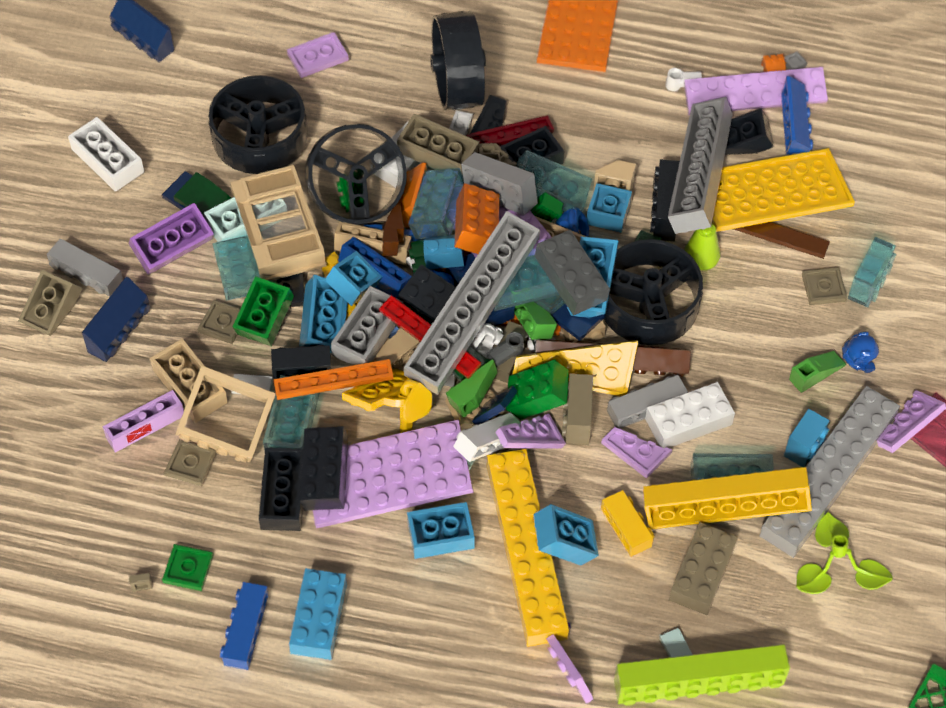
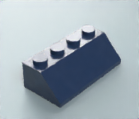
M134 0L116 1L110 14L111 27L115 32L121 33L127 41L134 43L139 50L142 49L151 59H155L159 63L174 52L171 30L167 25Z
M125 277L82 331L87 352L105 362L116 354L117 348L127 340L128 334L138 326L139 320L150 309L148 296L130 278Z

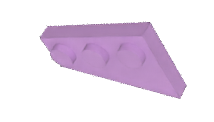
M616 427L601 441V444L646 479L672 453V449L668 447L662 448L657 446L655 442L650 440L648 442L637 438V435Z
M554 634L547 637L546 639L550 645L547 649L553 659L558 658L559 661L556 663L562 673L567 672L566 678L572 688L576 686L586 704L592 701L593 697L583 678Z

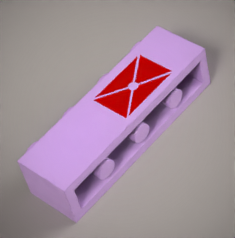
M171 390L104 425L103 430L106 439L116 453L182 418L184 413L183 406L174 391Z

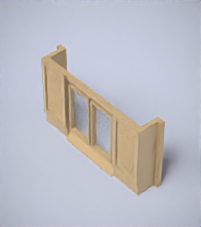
M294 165L230 182L231 193L235 197L258 266L259 278L272 281L326 266L324 248Z

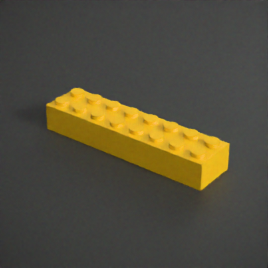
M806 467L672 482L669 484H653L643 487L644 506L650 529L812 511Z

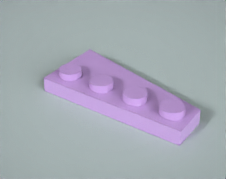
M915 390L911 401L908 400L904 404V410L901 413H897L894 417V423L889 424L877 439L878 446L891 453L895 452L946 409L945 402Z
M549 413L541 418L540 416L534 417L530 421L523 420L520 424L513 423L502 426L496 431L504 448L562 449L566 444Z

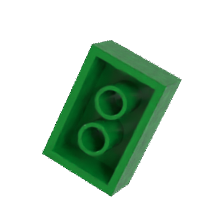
M255 276L232 326L237 335L272 347L294 298L292 291L288 287Z
M552 360L509 376L508 388L514 386L517 393L506 407V410L522 420L567 404L569 370L556 360Z

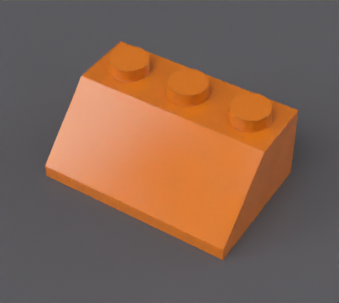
M421 163L407 171L404 192L397 203L401 204L403 224L407 228L418 229L428 194L426 188L430 186L426 163Z

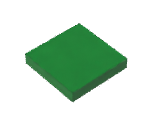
M174 544L162 582L202 591L214 556L213 552Z

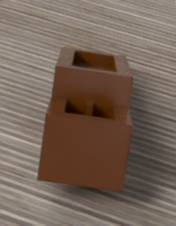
M396 204L391 210L384 225L382 256H398V243H403L404 224L401 204Z

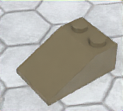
M41 270L18 321L51 336L74 307L82 287Z

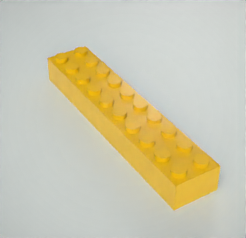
M522 449L487 455V471L527 647L548 643L546 638L554 634L558 641L568 640L569 627L552 556L539 551L533 514L540 511L527 451Z

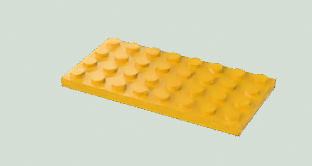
M827 148L722 167L712 224L715 226L716 232L853 207L855 201L830 149Z

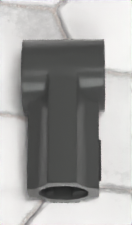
M517 332L509 333L505 341L487 352L488 359L494 360L495 366L498 367L511 357L521 355L524 350L522 335Z

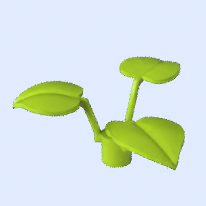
M828 512L818 523L815 538L821 546H831L829 559L823 570L816 564L802 566L797 573L796 587L798 590L808 594H818L826 591L832 582V578L826 572L833 557L842 558L846 554L854 570L858 571L855 575L856 582L865 589H878L891 582L893 576L887 568L874 560H862L858 567L851 554V549H848V528Z

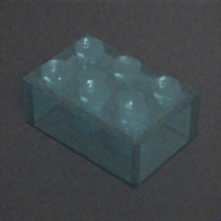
M248 236L212 243L226 301L245 297L255 276L260 278Z
M877 237L874 238L854 277L848 296L849 300L868 308L872 301L875 302L877 300L879 290L883 288L886 276L892 270L893 262L897 255L894 253L896 245Z

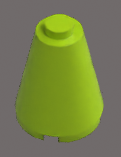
M713 224L709 228L695 230L684 248L695 260L700 270L714 268L720 259L721 253L718 237Z

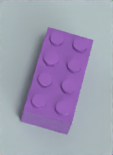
M193 203L131 237L129 246L149 275L212 240L214 233L196 204Z

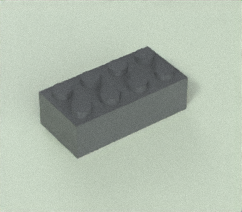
M571 230L537 244L535 258L573 316L607 301L610 291L609 286Z

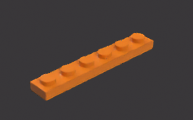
M390 359L274 379L277 400L394 379Z

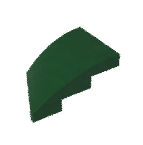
M198 172L174 195V200L185 207L195 203L203 217L204 212L231 199L221 188Z

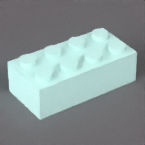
M235 197L204 212V218L213 231V236L224 251L248 239ZM282 198L252 206L256 219L287 212V206ZM283 220L259 225L260 232Z

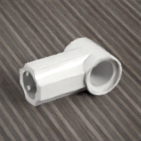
M672 68L668 71L665 86L670 91H678L681 87H684V80L702 78L701 72H683L678 68Z

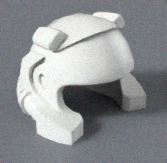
M483 324L470 347L488 359L487 352L492 349L494 344L498 345L504 336L502 334L503 331L492 324Z

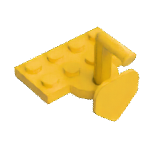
M396 368L392 370L394 380L355 386L342 392V400L349 402L351 405L362 407L366 411H375L383 405L400 407V433L412 431V422L426 416L432 407V393L423 384L411 380L404 375V371Z

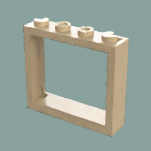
M201 366L175 435L185 442H196L197 446L203 449L212 448L222 456H227L228 454L235 457L236 461L250 462L276 393ZM202 380L265 403L248 451L185 428Z

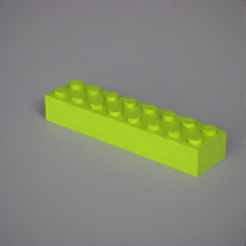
M785 645L617 664L614 685L618 704L633 705L641 701L653 703L658 699L671 701L684 696L695 698L701 694L713 696L726 691L728 693H737L743 689L756 691L761 689V687L778 688L784 685L790 666Z

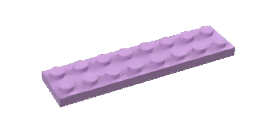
M823 67L684 80L688 115H690L692 104L723 97L727 98L731 111L782 107L781 92L787 76H791L805 84V91L809 93L807 104L825 103L828 101Z

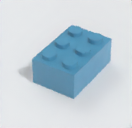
M467 502L407 512V524L414 559L475 548V537Z
M552 504L533 514L539 551L580 566L599 556L593 520Z

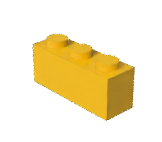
M622 490L603 499L601 510L628 554L632 557L652 547L654 534L644 524L642 514L633 507L634 504L629 495L626 496Z

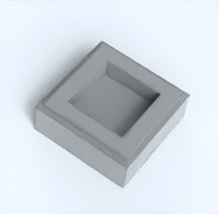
M798 51L784 57L785 65L789 70L802 69L807 66L806 60Z

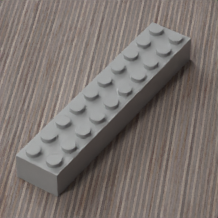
M726 97L692 104L668 213V219L675 234L711 227L732 119V111Z
M506 211L404 366V375L420 382L428 390L437 395L439 394L539 240L540 229Z
M866 386L806 466L812 511L771 515L763 524L760 537L794 558L817 527L822 517L828 512L876 446L877 439L887 426L892 424L900 405Z

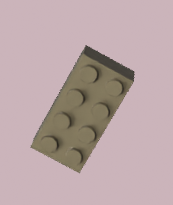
M416 114L412 115L397 139V145L402 155L417 162L426 163L427 166L461 181L463 180L461 164L474 152L478 153L479 147L478 141Z
M700 522L671 589L669 601L708 615L734 552L738 537Z

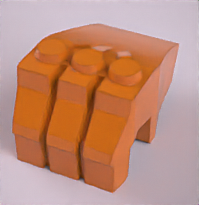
M777 54V56L770 55V57L769 55L763 56L761 61L763 72L786 70L783 54Z

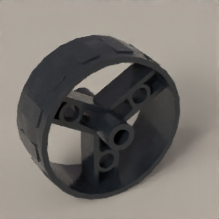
M458 11L434 15L432 18L433 54L430 55L432 73L435 72L438 94L443 109L458 110L482 106L485 98L484 67L486 66L485 51L482 49L479 28L474 13L472 11Z
M262 75L237 79L223 87L213 98L209 107L208 122L214 149L218 157L235 170L250 174H260L286 167L299 157L307 142L308 127L303 100L299 93L283 80ZM263 102L274 103L275 105L265 108ZM223 120L246 132L244 147L231 143L217 131ZM298 123L295 130L284 140L267 146L269 144V134Z
M349 124L332 129L314 144L305 165V182L313 202L330 218L343 223L366 224L382 218L399 202L406 185L407 169L400 148L390 136L370 125ZM349 129L370 132L384 141L355 163L321 147L328 138L338 132ZM376 153L382 155V161L379 164L374 161ZM329 157L335 160V165L332 168L326 165V160ZM396 159L398 181L395 192L390 201L381 210L370 216L366 179L390 161ZM367 160L373 165L368 172L364 166L360 165ZM340 162L350 165L345 168L344 174L337 171ZM313 165L346 180L350 219L336 215L321 202L314 189L312 180ZM354 170L358 172L356 179L353 176ZM352 183H361L360 194H353ZM356 197H361L363 201L360 207L354 205Z
M652 239L638 240L617 249L609 294L639 302V310L645 315L646 319L632 316L623 311L614 303L609 295L604 318L605 322L616 334L628 341L638 340V344L661 345L680 338L692 327L699 313L703 295V277L699 266L685 250L665 241ZM641 265L662 267L660 270L650 268L644 272L643 276L624 271L625 269ZM686 282L695 300L684 312L670 318L664 297Z

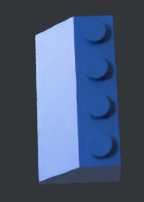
M791 76L786 77L781 92L786 156L809 152L813 148V141L809 137V134H811V123H808L810 108L807 107L809 93L805 91V84Z

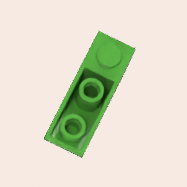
M514 290L510 298L514 305V314L531 340L552 339L557 323L551 314L518 290Z
M835 351L810 357L792 367L789 380L800 393H803L845 367L846 363Z
M490 360L469 379L466 377L446 392L450 405L463 418L479 407L498 373L494 360Z

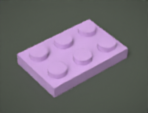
M334 32L287 49V55L301 78L349 60L348 54Z

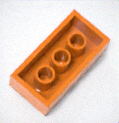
M464 183L456 200L454 247L479 254L499 223V194Z

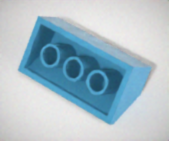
M581 237L580 245L610 288L619 241ZM608 298L607 301L574 316L591 318L605 314Z
M313 275L305 285L299 346L330 345V353H332L331 343L346 321L347 302L325 281L326 278Z

